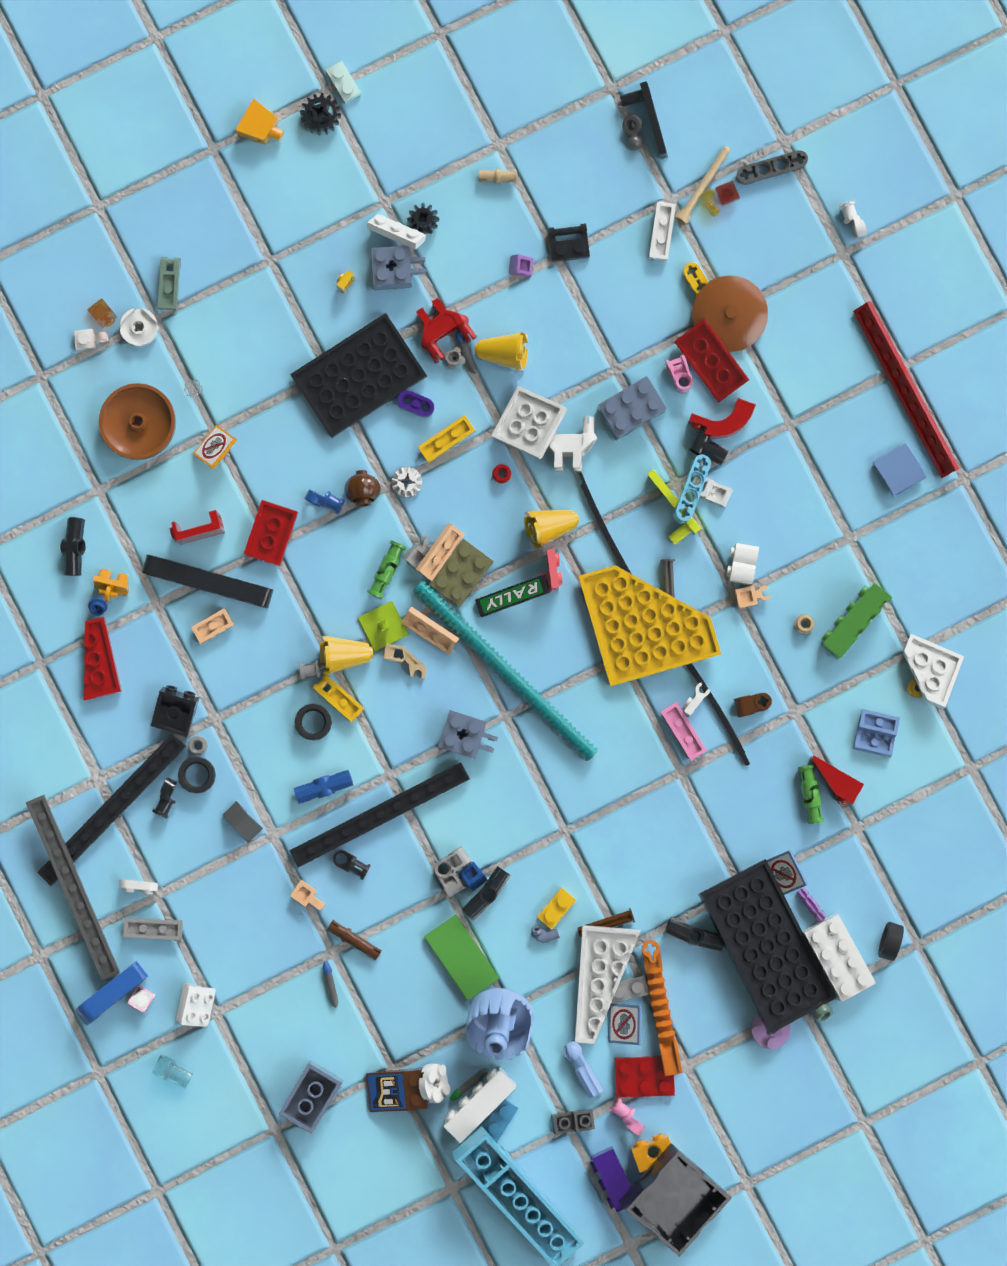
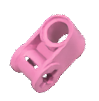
M680 355V358L672 361L666 360V368L672 378L675 389L682 394L689 392L693 380L685 356ZM681 379H685L689 385L682 387L678 382Z

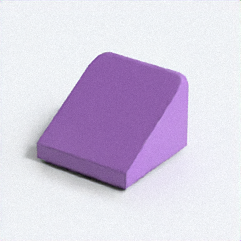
M519 254L512 255L510 257L509 274L531 277L534 258Z

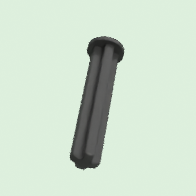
M662 559L660 562H663L664 592L675 598L673 561L675 559Z

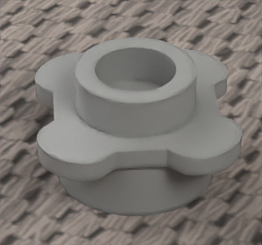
M458 347L444 353V359L447 360L450 369H455L456 366L463 365L466 361L461 355V349Z

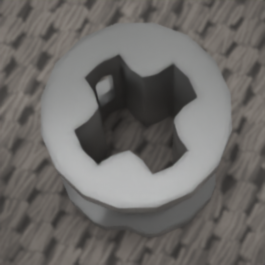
M318 660L315 663L309 664L299 663L301 680H305L306 677H321Z

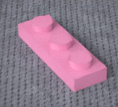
M678 702L661 711L662 716L690 761L707 751Z

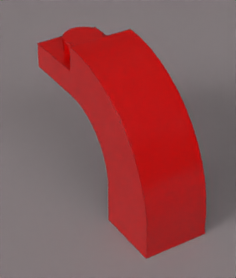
M738 398L731 415L727 418L713 421L691 413L688 424H691V428L699 431L705 429L704 434L711 439L727 438L744 428L751 418L756 404Z

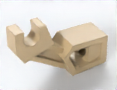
M386 644L384 659L397 662L405 660L409 664L411 677H414L416 670H420L422 672L420 678L425 679L426 667L424 663L418 661L403 645ZM395 648L403 650L404 657L402 659L394 657Z

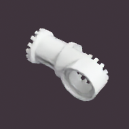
M852 200L849 203L847 201L839 205V209H842L845 219L843 221L844 224L851 223L853 232H855L854 235H856L854 237L857 239L867 236V230L864 221L856 213L855 200Z

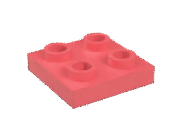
M549 549L546 552L548 572L540 573L539 576L545 574L551 592L559 591V586L563 584L562 574L557 572V567H560L559 553L555 554V549Z

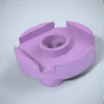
M759 1014L752 1020L751 1032L753 1039L763 1048L776 1049L785 1044L789 1038L791 1029L789 1024L775 1033L767 1034Z

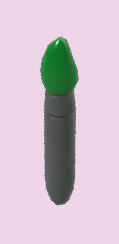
M485 1068L477 1072L461 1085L459 1089H456L449 1099L452 1101L459 1099L462 1093L469 1090L487 1074L488 1069Z

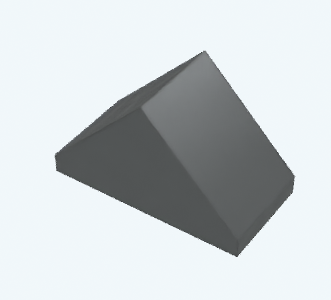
M237 801L223 814L232 827L249 842L263 829Z

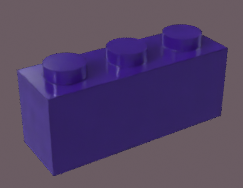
M613 1146L592 1155L593 1161L590 1164L594 1173L598 1172L601 1177L598 1182L602 1191L607 1190L609 1197L606 1199L610 1208H615L616 1212L624 1210L619 1201L629 1191L631 1185Z

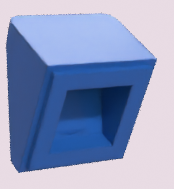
M474 861L459 872V875L472 891H475L487 881V878Z

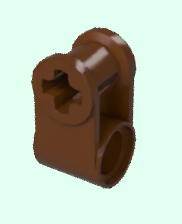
M767 693L747 695L733 699L738 718L764 711L772 704V699ZM762 696L763 699L768 700V702L765 704V707H763L762 704H758V701Z

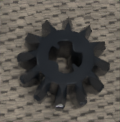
M425 203L421 204V208L414 205L415 211L410 210L409 214L411 217L407 218V222L411 223L409 228H415L418 232L422 231L423 234H426L425 231L428 230L432 234V228H438L435 222L440 221L439 217L436 216L438 211L432 210V205H428L425 208ZM424 216V219L427 217V222H420V217Z

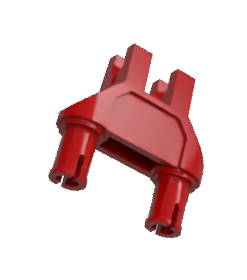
M439 298L432 301V305L438 313V316L433 319L429 318L423 307L416 311L417 316L424 325L421 348L428 351L435 364L439 362L438 357L441 361L445 358L436 344L437 341L454 330L460 331L466 343H470L471 338L472 340L477 338V335H475L468 324L469 318L463 314L446 310Z

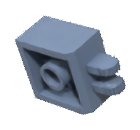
M408 246L371 248L374 290L411 288V276L426 274V269L424 268L411 269V264H421L426 261L425 257L422 256L410 257V248ZM390 265H394L393 271L389 270L388 267Z
M450 710L438 747L475 759L478 749L494 752V748L491 746L480 744L482 737L491 741H497L498 737L484 733L486 721ZM465 729L468 737L460 740V736H457V733Z

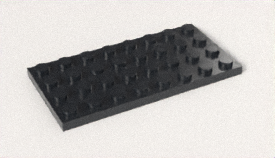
M766 859L698 894L768 1034L778 1031L818 1009L820 1006L836 999Z

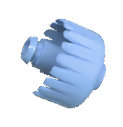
M494 988L481 992L472 1000L469 1006L465 1026V1036L467 1041H469V1045L473 1049L476 1045V1052L482 1054L484 1049V1056L490 1059L495 1055L496 1060H502L505 1053L508 1060L513 1058L514 1053L515 1056L521 1055L522 1051H525L529 1045L534 1021L533 1009L522 995L509 989Z

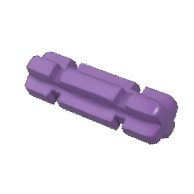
M803 887L797 891V896L803 900L802 902L810 913L814 914L817 922L823 921L826 918V914L820 910L813 897L808 895L809 892L806 888Z

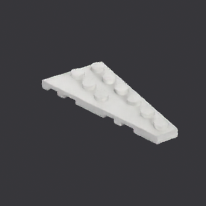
M583 925L575 1042L595 1043L641 930Z

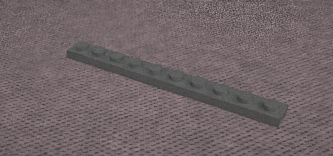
M45 794L27 801L28 810L101 980L103 981L119 974L118 965Z

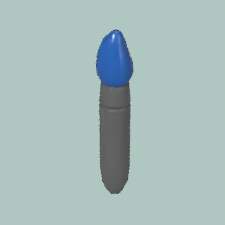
M456 331L455 338L467 366L475 374L477 371L469 348L460 331Z
M324 961L323 972L330 1000L336 1008L338 1006V997L332 969L328 961Z

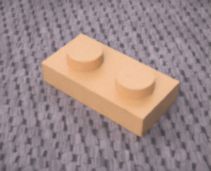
M224 608L191 628L200 644H203L233 627L234 623Z

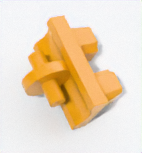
M101 569L98 576L94 575V588L99 589V594L105 595L104 601L109 602L111 597L118 598L119 594L128 596L129 578L127 574L119 573L117 579L112 580L110 579L111 571Z

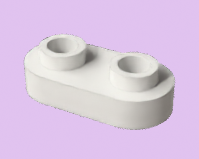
M120 879L119 887L123 888V892H134V889L142 890V894H153V891L158 890V883Z

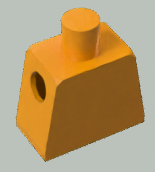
M255 99L250 103L236 128L237 135L264 145L268 143L270 137L280 142L284 135V131L277 128L278 118Z

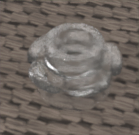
M189 380L185 383L184 393L190 396V398H197L202 393L203 388L198 380Z

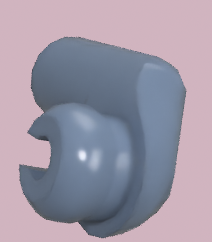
M535 925L531 929L533 938L542 943L560 938L557 929L547 932L539 925Z

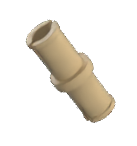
M501 169L479 170V182H496V184H500V182L517 183V171H501Z

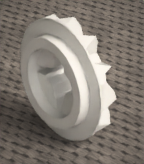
M400 468L394 473L392 478L393 490L401 497L416 495L422 487L421 475L413 468ZM407 474H409V480L415 482V484H409L405 490L404 483L400 481L405 480Z

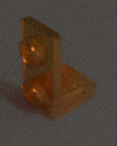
M102 298L87 309L102 329L105 326H111L117 317Z

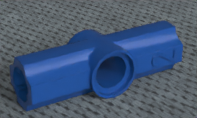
M345 770L331 776L326 775L314 779L313 782L294 788V793L298 804L315 798L319 799L332 795L336 791L354 786L349 770Z

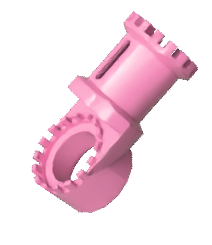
M619 1098L609 1112L620 1117L625 1126L639 1136L645 1126L642 1123L638 1124L639 1121L632 1117L635 1109H630Z

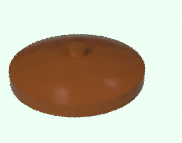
M722 276L708 282L695 297L692 306V323L694 327L705 318L729 352H737L748 348L760 338L767 324L768 307L764 295L751 281L739 276Z
M140 383L128 384L111 393L103 403L99 414V429L103 440L113 452L127 459L144 460L156 456L169 445L176 429V415L169 399L157 388Z

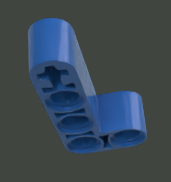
M136 961L78 1006L75 1012L88 1026L103 1012L148 978V974Z

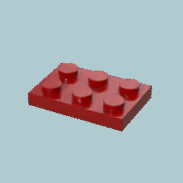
M261 500L244 555L281 566L299 512Z
M661 1056L615 1058L617 1098L675 1096L674 1075L665 1076Z

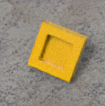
M349 270L345 274L342 273L336 281L338 283L337 288L342 293H345L355 280L354 274Z

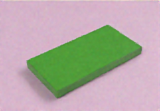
M456 914L424 936L467 1000H470L500 979Z

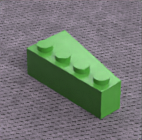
M876 583L868 587L864 586L857 594L860 596L856 602L852 600L845 610L848 612L844 617L840 615L833 623L835 628L831 632L828 630L821 638L823 640L821 646L837 659L842 658L858 639L857 636L869 626L870 620H873L880 613L883 604L891 600L892 596Z

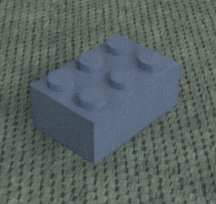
M647 376L600 403L597 407L616 441L665 413L667 409Z
M310 1060L280 1110L279 1115L312 1134L344 1080Z

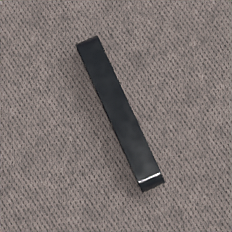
M148 554L146 555L141 572L149 576L264 608H269L273 589Z

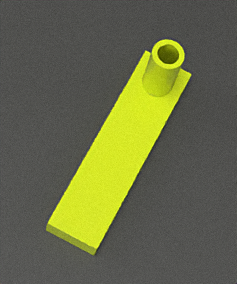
M654 469L651 470L648 476L675 508L678 502L677 497ZM684 507V509L680 512L682 518H684V517L686 516V515H685V510H686L685 507ZM691 517L688 522L681 525L668 537L676 545L692 531L695 534L698 533L701 527Z

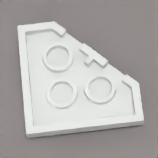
M910 634L903 655L925 702L944 709L964 656Z

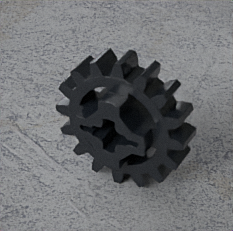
M321 93L320 97L313 94L314 99L311 100L307 97L308 103H302V107L305 110H300V114L303 115L301 122H306L304 127L305 129L310 127L311 133H314L316 130L318 135L321 134V131H324L327 135L328 129L335 130L334 124L339 126L337 119L341 118V114L337 112L341 111L340 106H336V99L331 101V95L324 98L323 93ZM329 107L332 108L333 115H331V113L328 112ZM322 112H324V115H320L318 117L317 113L321 114ZM308 113L313 116L312 122L308 118Z

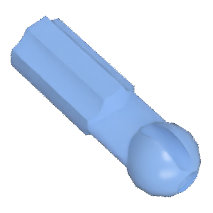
M576 1042L567 1043L563 1048L564 1056L574 1066L575 1074L589 1099L600 1094L604 1090L591 1066L586 1063L582 1056L581 1046Z

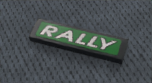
M543 574L477 598L475 601L482 618L549 594L551 591L546 576Z

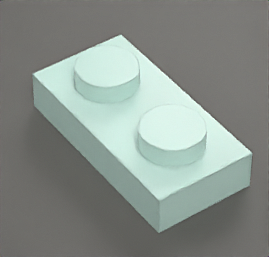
M342 61L326 70L327 75L345 104L361 95L360 90Z

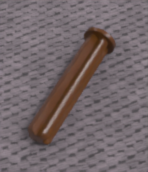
M630 907L629 911L586 924V926L612 928L630 921L635 923V919ZM583 926L577 928L579 936L581 938Z

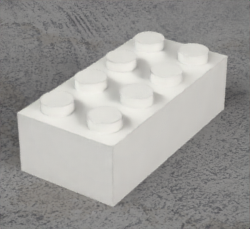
M835 913L802 931L839 1001L843 1002L876 984L839 914Z
M501 1067L497 1070L493 1068L486 1075L487 1080L484 1083L480 1081L472 1089L473 1094L470 1097L466 1095L458 1103L459 1108L456 1111L452 1109L445 1116L444 1128L459 1143L516 1088V1083Z

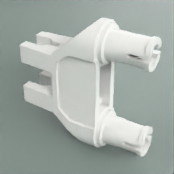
M589 416V424L588 417H583V433L557 434L555 432L548 446L554 454L555 471L563 472L564 457H573L574 472H582V457L597 441V436L594 434V417Z

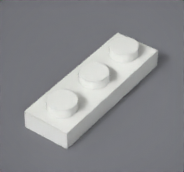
M657 202L649 259L668 261L676 204Z
M377 214L367 222V229L416 250L425 242V234L383 215Z

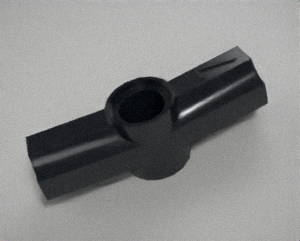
M69 517L67 520L66 536L60 544L61 553L64 555V575L81 576L82 555L86 550V544L83 539L85 519Z
M497 866L483 888L462 908L463 912L474 921L496 899L511 875ZM486 889L493 891L494 896L490 900H486L482 896L483 891Z
M673 917L667 923L665 933L683 940L689 945L722 951L724 945L718 933L695 928ZM693 931L699 935L697 942H693L690 938Z

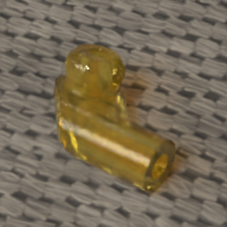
M708 188L706 191H703L702 199L705 207L714 217L720 213V210L711 199L715 196V192Z

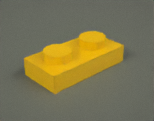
M561 887L537 918L552 930L576 899Z

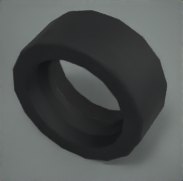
M308 704L300 708L294 721L299 735L312 741L325 737L332 725L329 712L317 704ZM309 711H317L324 717V727L318 733H308L302 726V719Z
M188 758L179 767V783L188 792H205L215 782V768L205 758ZM192 764H201L208 771V779L201 786H192L186 780V770Z
M892 922L886 924L879 944L878 956L880 958L890 961L896 959L904 934V927L902 925Z

